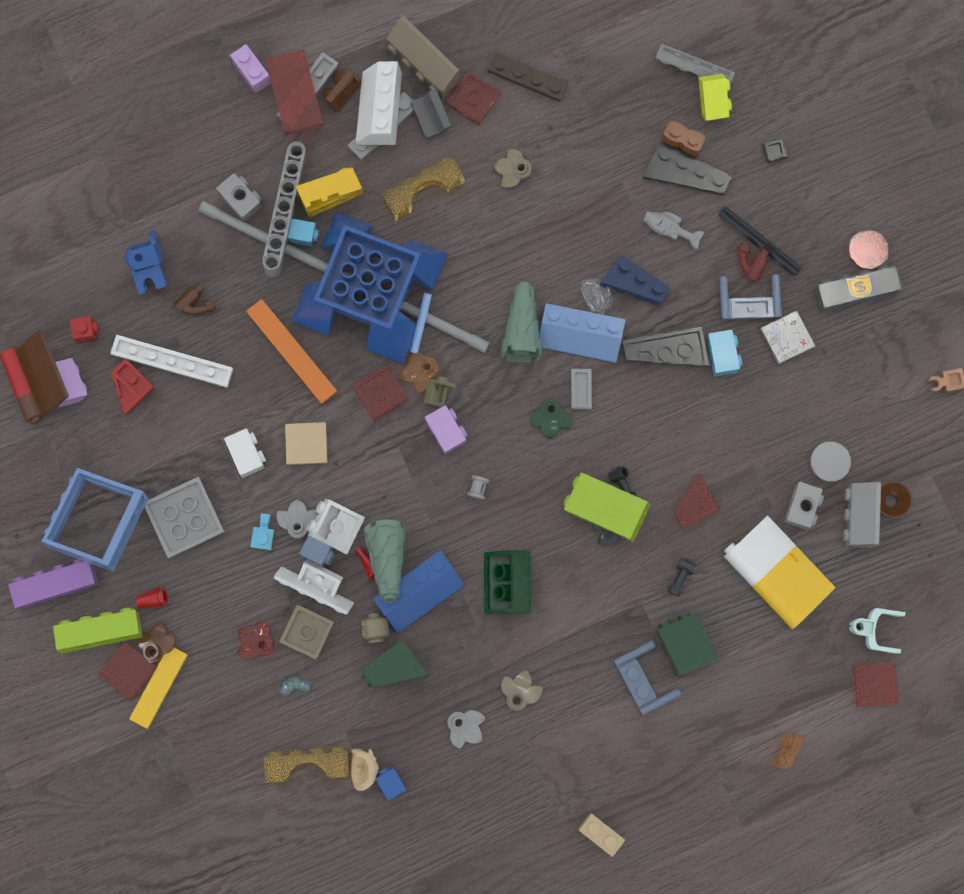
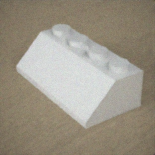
M397 61L377 62L362 73L356 145H396L402 72Z

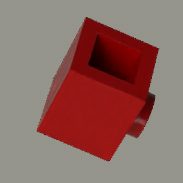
M91 316L70 319L72 336L78 344L98 340L99 326L97 321Z

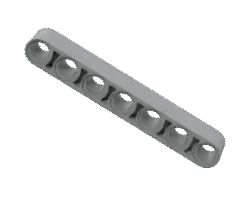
M292 142L287 148L263 256V269L265 274L270 277L278 276L283 266L290 224L298 198L296 186L301 184L306 161L305 146L300 142ZM296 151L302 153L299 156L292 155V153ZM290 170L298 171L294 175L288 173ZM286 188L293 189L291 193L284 192ZM283 206H287L290 208L286 212L280 210V208ZM278 225L285 226L283 230L276 229ZM275 243L281 245L278 249H273L271 246ZM270 262L277 263V266L274 268H269L267 264Z

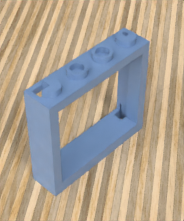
M77 468L73 477L69 479V486L66 492H63L61 495L60 504L57 510L53 512L51 523L45 529V535L41 542L49 549L114 572L148 497L141 490ZM86 482L131 498L103 559L57 543Z

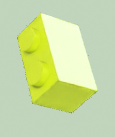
M723 74L698 77L702 117L706 121L729 117V111L732 110L730 98L728 99L727 91H730L729 79H726Z

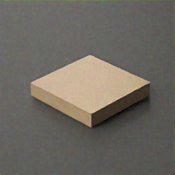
M326 422L285 424L287 465L328 463Z

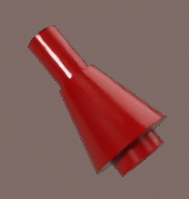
M359 546L355 549V552L362 560L369 581H376L370 556Z

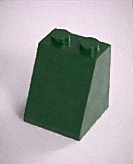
M688 612L678 616L679 621L671 623L669 620L659 624L660 629L656 630V633L675 676L683 675L718 660L696 614L690 616Z
M401 640L362 670L364 675L361 677L368 687L373 685L374 688L423 678L428 674L404 641Z

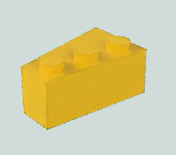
M352 167L343 168L336 173L296 186L298 196L309 218L363 194L362 187Z

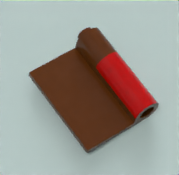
M38 330L21 346L0 353V359L26 422L37 424L43 421L42 417L69 397L42 330Z

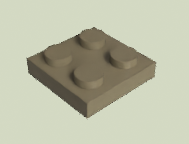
M296 605L279 642L317 660L335 622Z

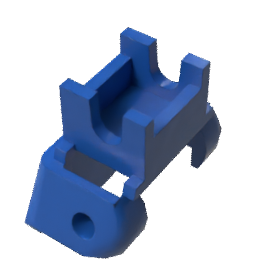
M156 230L150 231V241L131 246L125 252L126 262L132 268L131 274L133 275L138 294L146 292V278L153 280L156 289L166 287L168 283L162 266L165 258Z

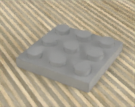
M196 477L148 500L144 506L168 559L225 533L200 477Z

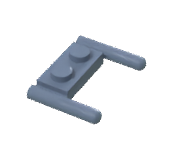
M773 274L771 277L773 298L731 299L728 297V279L726 276H721L719 281L722 320L782 318L780 276Z
M653 640L614 660L642 716L681 696V690L676 688L657 698L636 660L638 656L656 647V643Z

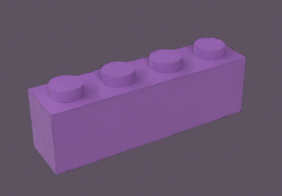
M77 559L73 561L74 564L69 566L65 564L54 566V570L50 572L41 570L33 573L34 576L27 579L26 576L13 579L14 583L8 584L14 608L22 609L99 585L93 564Z

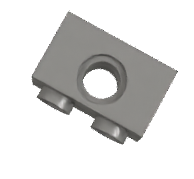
M233 173L216 187V190L239 218L246 222L262 208L260 203L262 199L256 191L251 192L247 188L249 184L242 176L238 178ZM239 193L246 194L242 200H237L236 196Z
M800 481L796 483L784 522L806 530L810 529L811 526H815L818 517L815 512L817 506L820 507L823 502L824 495H821L823 489ZM802 501L809 504L810 509L808 512L801 509L800 504Z

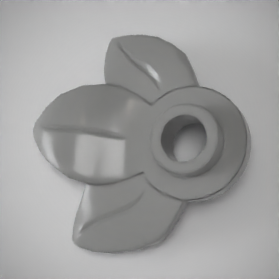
M297 499L290 504L288 511H277L276 516L281 528L288 530L292 538L300 539L307 534V526L311 520L315 521L317 512L316 510L307 511L304 503ZM301 526V529L294 530V527Z
M469 710L465 713L458 711L451 713L447 719L448 728L451 730V743L459 749L464 745L465 741L473 744L480 743L482 741V733L478 726L485 720V717L475 710ZM457 719H461L459 726L455 725Z

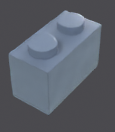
M308 536L299 553L303 558L324 568L326 565L330 566L335 557L331 546L311 536Z

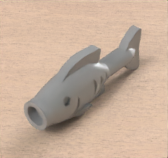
M647 211L643 222L659 236H669L672 240H676L677 236L689 240L694 250L698 249L700 239L704 234L703 231L691 233L682 229L679 225L681 218L669 212Z

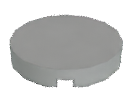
M824 442L818 445L810 456V468L813 474L825 482H836L842 479L851 467V457L848 450L836 442Z

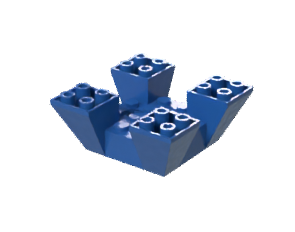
M336 211L321 246L322 249L332 252L326 271L321 281L305 285L291 322L329 336L337 314H341L370 326L367 351L404 364L412 345L416 324L400 311L412 283L432 291L434 290L448 253L411 239L403 246L396 245L370 235L373 228L372 224ZM377 257L381 259L378 264L370 263L372 258ZM346 269L354 270L352 275H344ZM366 276L373 277L370 283L362 281ZM385 283L392 285L390 290H383L381 287ZM362 294L366 296L362 302L355 300L357 295Z

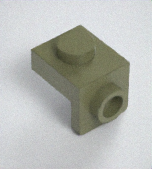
M446 377L428 379L424 403L437 408L443 407L447 389H455L456 384L449 382V379Z

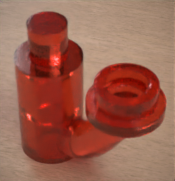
M740 243L737 249L739 250L741 269L747 278L758 282L769 261L766 259L769 251L762 248L760 254L755 255L749 266L746 255H750L751 247Z

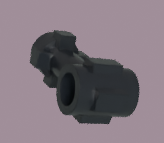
M618 466L609 472V479L612 483L618 482L621 490L637 496L635 491L631 492L625 480L629 476L626 467Z
M681 557L676 567L680 571L675 582H670L668 586L669 593L679 597L680 593H683L684 588L681 586L687 574H693L696 568V564L693 563L694 561Z

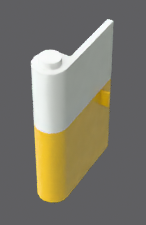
M766 516L738 544L732 543L724 550L726 553L724 558L791 629L800 624L836 588L769 516Z

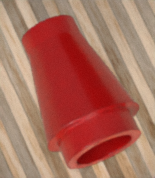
M157 587L147 593L136 596L138 608L163 607L168 604V595L164 588L160 589Z

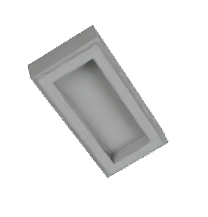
M571 369V410H591L592 369Z

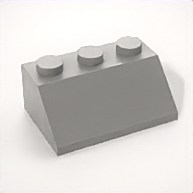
M881 482L852 483L845 489L844 499L847 501V509L844 510V521H847V527L843 531V541H846V547L872 548L879 545Z

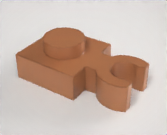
M962 368L944 371L941 373L942 378L932 376L928 379V382L935 381L937 383V387L930 389L931 392H937L942 387H944L945 393L964 389V373Z

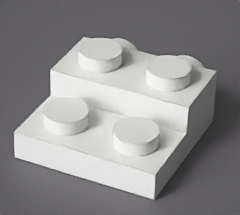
M325 499L324 502L320 501L316 508L318 515L315 521L311 520L307 526V531H309L307 536H311L344 554H348L365 517L329 499Z

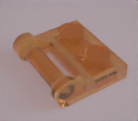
M790 733L789 736L785 735L781 743L783 747L781 753L773 758L772 764L777 768L788 769L792 765L805 737L798 733Z

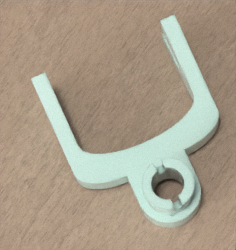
M875 608L870 611L868 619L858 618L850 622L849 625L851 627H849V630L852 633L866 636L865 641L868 649L893 654L901 653V649L878 646L875 639V628L878 617L881 614L903 617L905 612ZM858 624L861 629L857 630L856 625Z

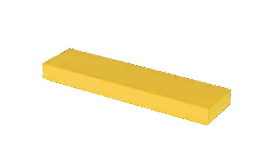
M174 647L171 652L163 655L129 718L131 721L149 729L188 654Z

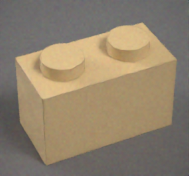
M589 813L578 828L582 834L612 857L625 841V839L591 813Z

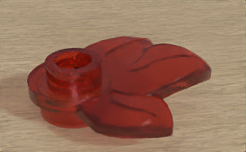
M259 620L255 628L243 627L239 629V639L243 643L237 652L239 656L245 659H254L258 655L268 656L272 653L274 642L270 638V627L268 624ZM265 642V648L261 649V644Z

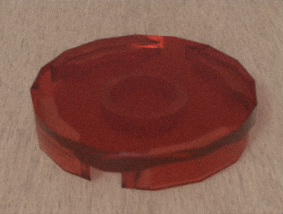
M871 230L861 231L856 234L848 246L850 260L862 270L877 269L885 262L889 253L888 243L883 235Z

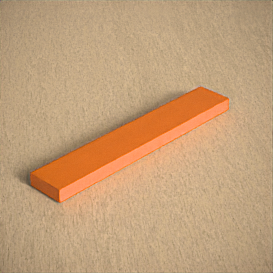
M262 299L246 311L321 404L337 393L334 386Z

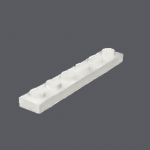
M116 335L110 353L112 356L126 358L130 361L228 388L234 370L229 366Z

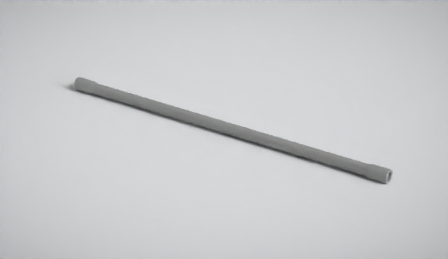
M205 201L201 203L199 212L217 219L259 241L267 242L268 233L221 211ZM275 243L272 245V247L278 249L281 247V245ZM287 243L286 254L325 273L328 266L327 262ZM344 271V275H346V276H350V275H351V274H349V273H347V272ZM404 301L401 311L418 319L420 308ZM427 313L425 323L466 342L469 346L481 352H486L490 344L489 341Z

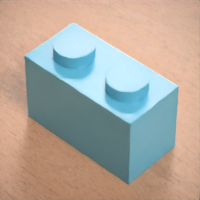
M732 330L708 334L706 341L713 376L737 373L740 370V366H742L741 355H737L736 347H738L737 336L733 335Z

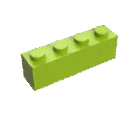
M124 608L119 613L114 614L112 612H104L99 617L94 618L92 616H84L79 618L80 621L75 622L64 620L60 621L59 625L53 626L56 650L61 654L143 637L140 615L133 608Z

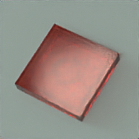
M468 71L448 98L446 104L479 126L500 97L501 92Z
M387 365L353 385L355 392L373 421L408 400Z
M124 642L98 674L128 700H131L155 672L157 667L148 662L131 645Z
M895 663L853 665L857 707L899 704Z

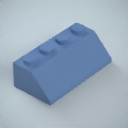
M546 303L539 338H541V345L544 349L616 363L626 319Z

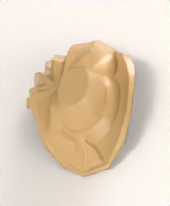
M352 749L353 755L350 765L352 782L357 791H362L374 783L379 766L376 762L377 758L374 757L371 749L368 750V753L361 749Z

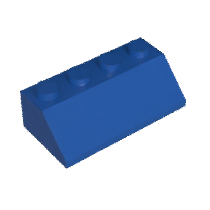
M440 550L401 578L400 593L395 602H384V600L380 599V594L374 597L373 600L396 632L399 633L465 585Z

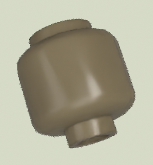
M380 613L368 614V618L362 621L363 639L368 641L369 644L384 643L385 639L389 637L388 619L381 617Z

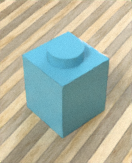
M292 219L288 234L289 243L313 247L314 241L318 242L319 230H317L316 223Z

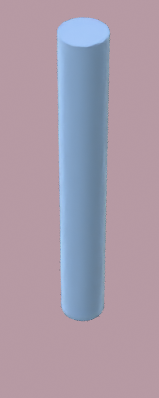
M424 293L410 349L412 353H418L432 296L429 293Z

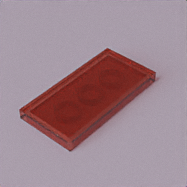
M304 49L266 58L284 134L288 135L323 126Z

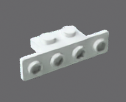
M307 559L303 563L299 575L284 567H280L274 576V579L278 580L281 584L288 585L299 593L308 595L316 599L317 602L334 608L339 613L348 614L354 605V602L336 594L342 582V576Z

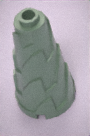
M520 282L514 289L505 338H503L501 357L504 359L505 355H507V361L531 363V357H536V362L542 356L541 338H539L537 302H535L534 288L530 286L529 282Z
M397 520L375 521L376 526L371 527V523H369L364 528V536L373 573L378 585L380 599L386 603H393L400 593L406 528L404 523L401 526V522Z

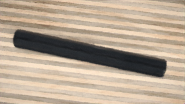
M724 207L720 211L719 216L789 273L793 276L799 273L801 270L799 264L729 208Z

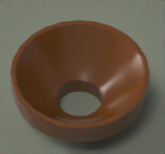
M889 481L881 485L880 513L887 518H899L907 514L913 502L912 494L908 487L897 481ZM888 495L896 498L897 502L894 507L886 505L885 499Z

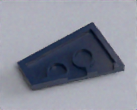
M622 255L599 285L604 288L608 286L617 289L616 292L622 294L626 292L635 295L637 299L658 306L671 289Z

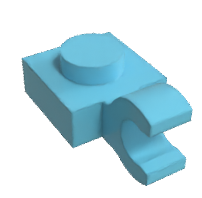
M261 513L260 528L253 527L250 547L272 550L275 530L269 529L270 514Z

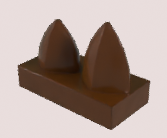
M348 69L347 72L333 73V79L337 85L334 88L323 90L325 100L336 112L342 109L362 83L356 72Z

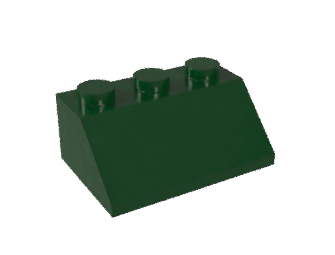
M505 550L484 552V614L531 613V551Z

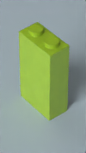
M581 472L580 476H577L573 482L572 487L574 489L571 495H568L564 501V510L569 514L634 542L651 506L649 502Z

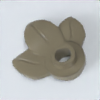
M509 149L507 151V158L499 159L493 165L494 169L503 175L501 187L503 188L517 186L521 179L529 177L532 173L531 163L523 158L520 151L515 149ZM521 166H525L523 171H519Z
M526 670L519 673L514 680L505 676L501 684L502 692L507 696V705L514 711H520L527 704L535 703L543 691L541 686H532L530 674ZM516 696L521 699L518 705L513 703V698Z

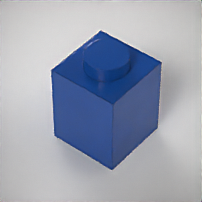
M388 766L378 772L379 777L376 780L388 801L407 790L395 767L390 770Z

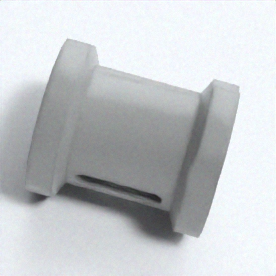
M472 475L471 479L473 482L467 496L484 500L486 484H489L490 480Z

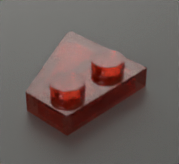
M698 475L673 512L683 529L720 508L701 475Z

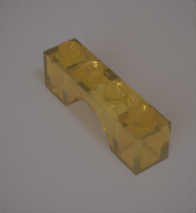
M453 157L450 159L444 158L437 163V166L431 169L428 167L422 170L419 176L415 178L409 177L399 187H391L385 191L383 201L395 221L412 212L413 198L420 189L427 186H437L449 192L464 183V176Z
M344 747L331 748V752L323 753V749H310V754H302V750L290 751V755L282 756L281 751L269 752V756L264 757L265 783L288 781L293 769L302 763H314L320 766L328 778L349 777V751H344Z

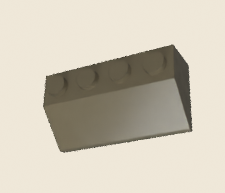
M402 15L387 37V49L394 56L397 54L402 59L401 63L407 69L411 68L421 83L425 82L429 86L428 89L430 91L436 89L438 96L443 99L459 84V69Z

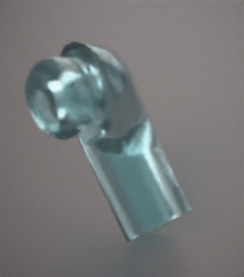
M292 677L281 683L280 693L283 696H288L295 689L308 692L311 683L297 677Z

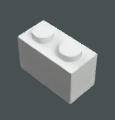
M246 428L224 438L242 478L265 468L263 462H266L262 451H257L255 444L258 441L253 432L249 433Z

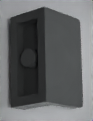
M436 89L428 91L424 97L411 101V106L425 138L440 134L450 128L451 124Z

